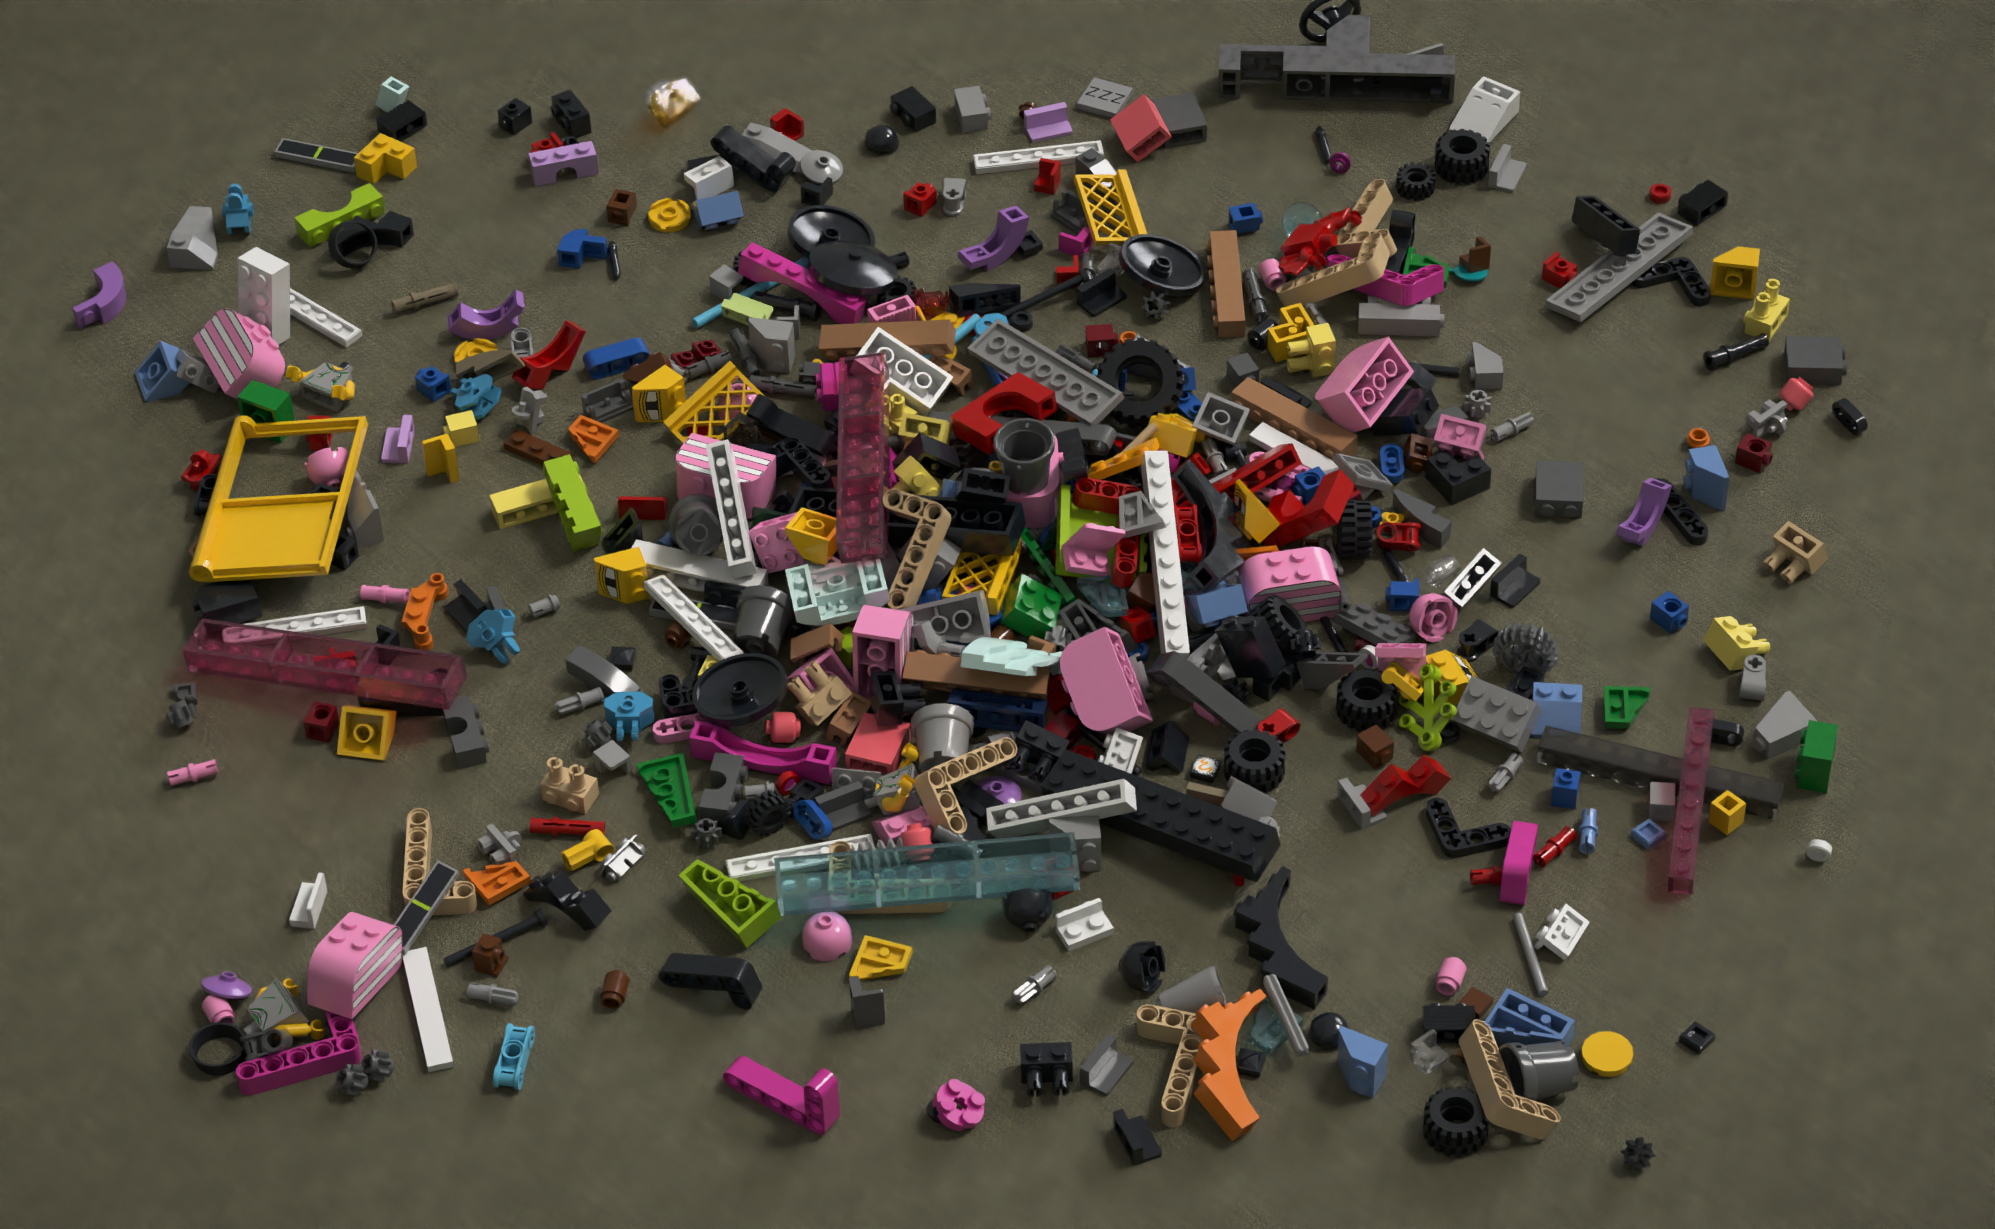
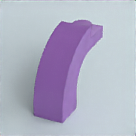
M1017 205L1000 210L998 212L997 224L992 234L984 242L960 250L958 252V259L970 270L982 266L986 271H989L999 266L1015 252L1022 242L1028 227L1029 216Z
M113 261L94 270L96 285L101 290L100 293L92 299L72 308L75 323L80 329L97 320L105 324L117 316L124 307L126 290L123 276Z
M515 290L499 307L491 310H476L460 302L448 315V331L471 340L476 338L494 339L508 334L518 326V315L524 310L523 293Z
M1653 478L1644 481L1632 514L1625 522L1618 525L1616 535L1621 536V539L1626 542L1643 546L1649 540L1660 521L1672 485Z

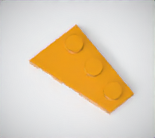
M1157 438L1150 439L1106 461L1095 462L1089 469L1088 478L1102 480L1141 465L1144 451H1158L1160 444Z

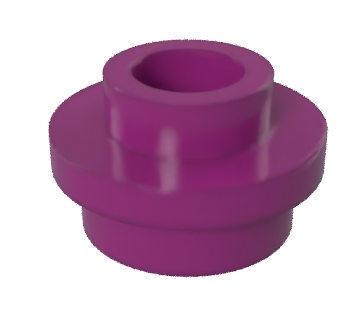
M1339 152L1332 155L1329 164L1333 171L1342 174L1350 169L1351 160L1346 153Z
M1289 475L1272 482L1274 486L1272 489L1277 490L1279 488L1284 492L1291 490L1294 480H1291Z

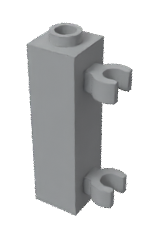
M1368 295V303H1359L1358 335L1439 336V327H1444V314H1440V305H1431V297L1422 300V304L1404 306L1377 303L1376 296Z

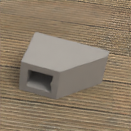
M1472 342V352H1468V365H1472L1469 375L1470 381H1474L1475 390L1502 389L1503 365L1501 356L1477 342Z

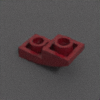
M712 339L692 343V348L689 351L671 354L670 359L676 365L686 369V366L702 361L706 356L712 357L722 353V351Z

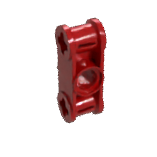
M1174 504L1180 563L1195 562L1199 564L1202 550L1199 541L1197 505L1192 504L1191 507H1178Z

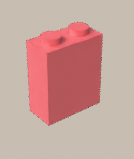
M1144 94L1110 119L1126 152L1136 162L1141 161L1172 137L1155 104Z
M864 713L845 753L846 769L878 771L883 776L896 771L903 758L902 750L911 741L910 723L902 721V725L878 726L875 715Z

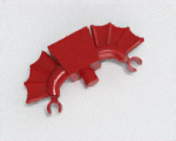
M1347 207L1339 212H1331L1328 216L1315 220L1313 224L1298 225L1281 246L1284 256L1280 257L1281 263L1278 268L1284 270V275L1294 274V276H1298L1307 266H1314L1317 271H1320L1321 267L1328 265L1323 255L1330 247H1334L1338 243V238L1334 233L1345 227L1348 222L1353 227L1362 223V216L1356 210L1349 212L1350 208Z

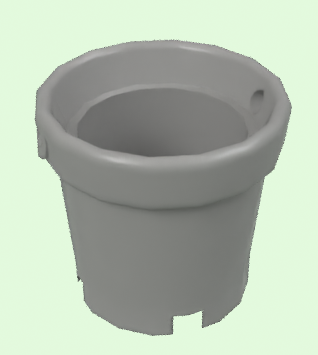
M945 703L925 706L914 713L911 718V735L916 739L919 770L921 769V773L968 753L969 739L973 734L974 719L968 710L957 705Z

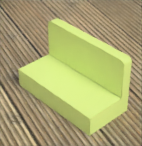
M733 293L730 300L724 299L721 304L724 317L748 326L749 317L770 319L774 311L772 306L737 293Z

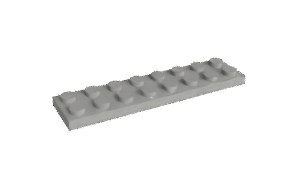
M1657 213L1639 227L1641 230L1636 254L1618 257L1609 250L1545 300L1546 308L1582 322L1693 234V226Z
M1000 319L991 324L967 347L969 354L1005 376L1011 377L1015 373L1020 372L1055 392L1057 407L1083 423L1099 424L1124 399L1121 391Z

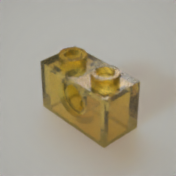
M685 78L680 82L673 81L666 87L667 90L662 93L660 90L651 97L652 102L647 108L662 127L694 107L700 99Z

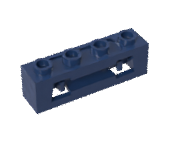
M953 688L947 702L948 704L957 705L968 710L973 718L977 715L976 720H974V727L1019 732L1025 720L1042 728H1045L1047 722L1048 700ZM1020 720V725H1015V721Z

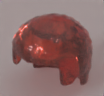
M923 288L919 290L914 289V304L920 307L925 317H936L947 310L949 305L947 291L944 296L941 290L924 292Z

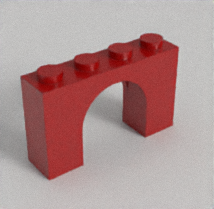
M1017 372L952 414L950 419L953 434L990 455L995 452L994 437L997 430L1003 426L991 419L992 416L1006 410H1020L1042 421L1058 410L1055 392Z
M1341 469L1324 475L1314 497L1304 508V505L1290 490L1273 496L1267 509L1280 525L1262 543L1265 546L1277 545L1278 548L1338 524L1354 488V483Z

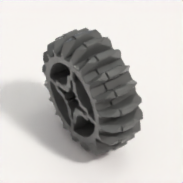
M1514 622L1512 626L1506 625L1504 629H1500V632H1498L1493 643V655L1496 658L1495 662L1500 663L1502 669L1507 668L1509 673L1518 674L1521 668L1525 666L1545 674L1550 672L1554 663H1556L1558 645L1555 643L1556 639L1550 636V632L1543 631V627L1536 628L1534 624L1530 626L1523 622L1522 625Z

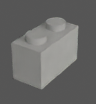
M973 86L954 89L955 108L962 132L988 129V120H991L990 108L985 107L987 106L986 95L981 93L980 87Z

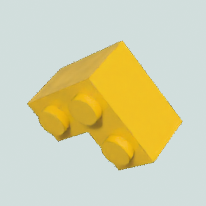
M381 133L354 157L357 177L372 184H375L387 172L405 179L417 168L414 147Z
M1301 303L1280 308L1279 325L1268 328L1267 348L1275 362L1305 355L1300 354L1289 357L1287 351V342L1305 340L1306 327L1314 326Z

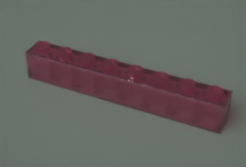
M1689 708L1668 877V892L1693 894L1712 740L1714 709Z

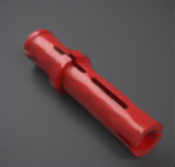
M531 817L530 833H549L552 836H558V834L586 835L591 830L598 829L605 835V821L559 819V817H553V819Z

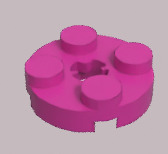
M951 1079L948 1083L943 1084L933 1097V1108L936 1106L939 1113L937 1117L950 1129L956 1131H963L964 1128L973 1129L984 1115V1096L958 1079ZM955 1102L959 1103L963 1108L961 1110L957 1109Z

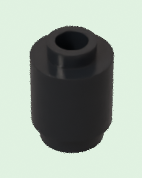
M1272 319L1260 322L1248 332L1249 344L1258 350L1264 349L1268 341V328L1278 326L1277 322Z

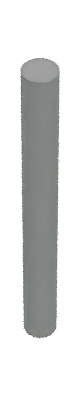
M1517 913L1513 916V920L1538 994L1541 997L1546 996L1548 989L1523 915Z

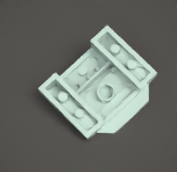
M877 547L856 552L853 556L826 565L808 566L806 564L785 569L797 623L818 626L829 623L832 625L846 623L858 618L863 605L882 607L889 602L890 597Z
M981 637L971 642L964 649L961 657V667L1021 676H1036L1037 667L1046 666L1050 667L1051 673L1062 674L1060 669L1061 657L1048 655L1047 652L1041 650L1027 649V644L1020 641Z

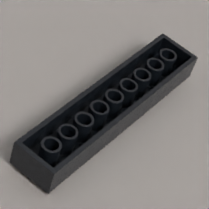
M801 486L788 513L798 512L803 507L845 520L842 542L883 545L889 542L890 546L902 547L913 535L918 525L917 522L896 516L883 504L885 492ZM916 495L938 502L951 514V523L944 538L961 548L960 552L1014 555L1026 525L1022 503ZM900 499L895 501L894 506L899 503ZM920 506L915 508L914 513L920 509ZM941 512L937 513L934 519H937Z
M1066 749L1040 785L1045 796L1125 779L1135 788L1137 811L1099 819L1100 824L1256 883L1281 846L1277 829L1273 826Z

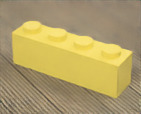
M546 479L489 495L491 510L499 529L558 513Z

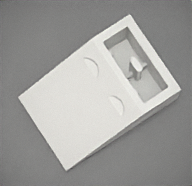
M1483 76L1471 89L1452 122L1449 131L1451 132L1454 129L1474 130L1473 132H1479L1481 136H1485L1487 142L1490 143L1519 112L1520 91Z

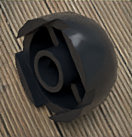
M1033 888L1009 892L1006 894L1007 899L1002 897L1004 914L1015 927L1022 928L1025 932L1036 931L1038 929L1037 926L1043 925L1050 918L1053 908L1052 893L1046 889H1040L1041 893H1033Z
M1139 941L1128 946L1119 960L1118 967L1122 978L1132 989L1154 992L1162 984L1163 980L1158 979L1160 972H1165V955L1162 947L1155 945V941Z

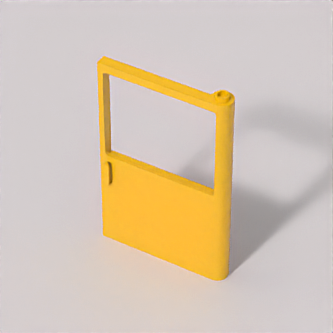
M243 415L236 417L190 565V577L198 582L328 575L368 427L366 416L255 423L251 417ZM356 431L340 492L228 499L246 439Z

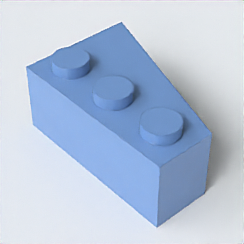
M1506 988L1485 1020V1023L1492 1030L1497 1045L1515 1042L1529 1045L1565 1040L1566 1043L1563 1046L1567 1047L1575 1037L1574 1019L1509 988Z

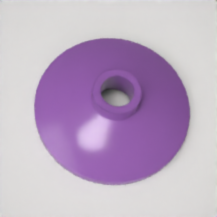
M992 776L981 780L977 784L1004 804L1021 801L1022 794L1019 785L1007 777Z
M222 972L221 975L206 977L201 983V987L208 993L224 998H245L252 993V987L243 980L236 978V974L232 972Z

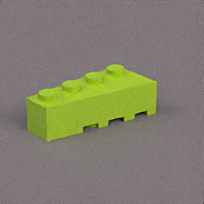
M570 454L543 462V474L572 551L575 552L599 545L600 535H603L601 524L594 506L588 497L586 485L579 476L580 470L577 462H573Z
M698 859L678 875L686 889L746 948L784 916L775 900L770 897L766 898L755 889L742 885L740 881L723 875L721 871Z

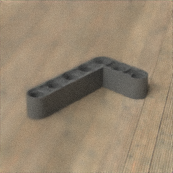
M1176 651L1160 654L1146 673L1158 685L1167 686L1174 684L1235 734L1238 732L1242 734L1244 730L1254 731V729H1257L1258 724L1263 721L1257 714Z

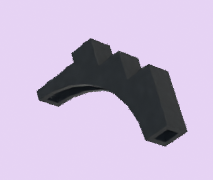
M1189 459L1172 477L1183 490L1191 505H1197V518L1202 532L1203 550L1198 566L1189 575L1205 593L1231 576L1245 562L1232 547L1242 534L1232 524L1230 519L1240 509L1226 492L1220 494Z
M1282 866L1276 874L1271 875L1268 885L1264 890L1258 892L1256 898L1248 895L1242 903L1239 902L1234 910L1235 928L1250 934L1247 939V945H1249L1248 956L1263 963L1260 969L1262 985L1264 986L1263 978L1266 975L1274 974L1286 997L1315 1010L1327 994L1328 977L1313 969L1295 953L1287 943L1280 928L1278 912L1291 882V870Z

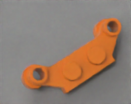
M434 573L427 582L417 588H411L401 621L402 628L409 630L414 637L415 649L420 652H427L434 645L433 637L429 633V627L427 626L434 600L441 601L449 595L448 586L441 573Z

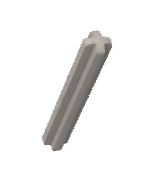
M1266 975L1263 978V984L1295 1054L1298 1057L1307 1055L1309 1053V1046L1276 975Z

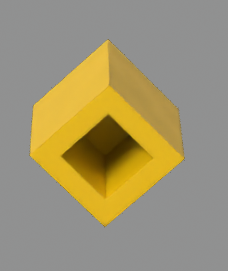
M1726 790L1711 802L1708 822L1725 835H1729L1744 823L1746 803L1729 790Z

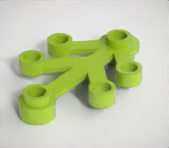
M1424 664L1419 669L1420 679L1424 682V707L1412 698L1406 702L1407 699L1402 695L1399 697V703L1402 706L1410 708L1424 719V729L1416 724L1415 718L1409 714L1401 716L1399 725L1406 730L1412 731L1419 737L1418 744L1424 751H1435L1442 743L1440 732L1457 712L1454 705L1446 702L1449 697L1455 694L1456 685L1449 680L1443 681L1439 687L1441 693L1434 701V684L1439 681L1441 671L1433 664ZM1440 711L1441 716L1434 724V718Z

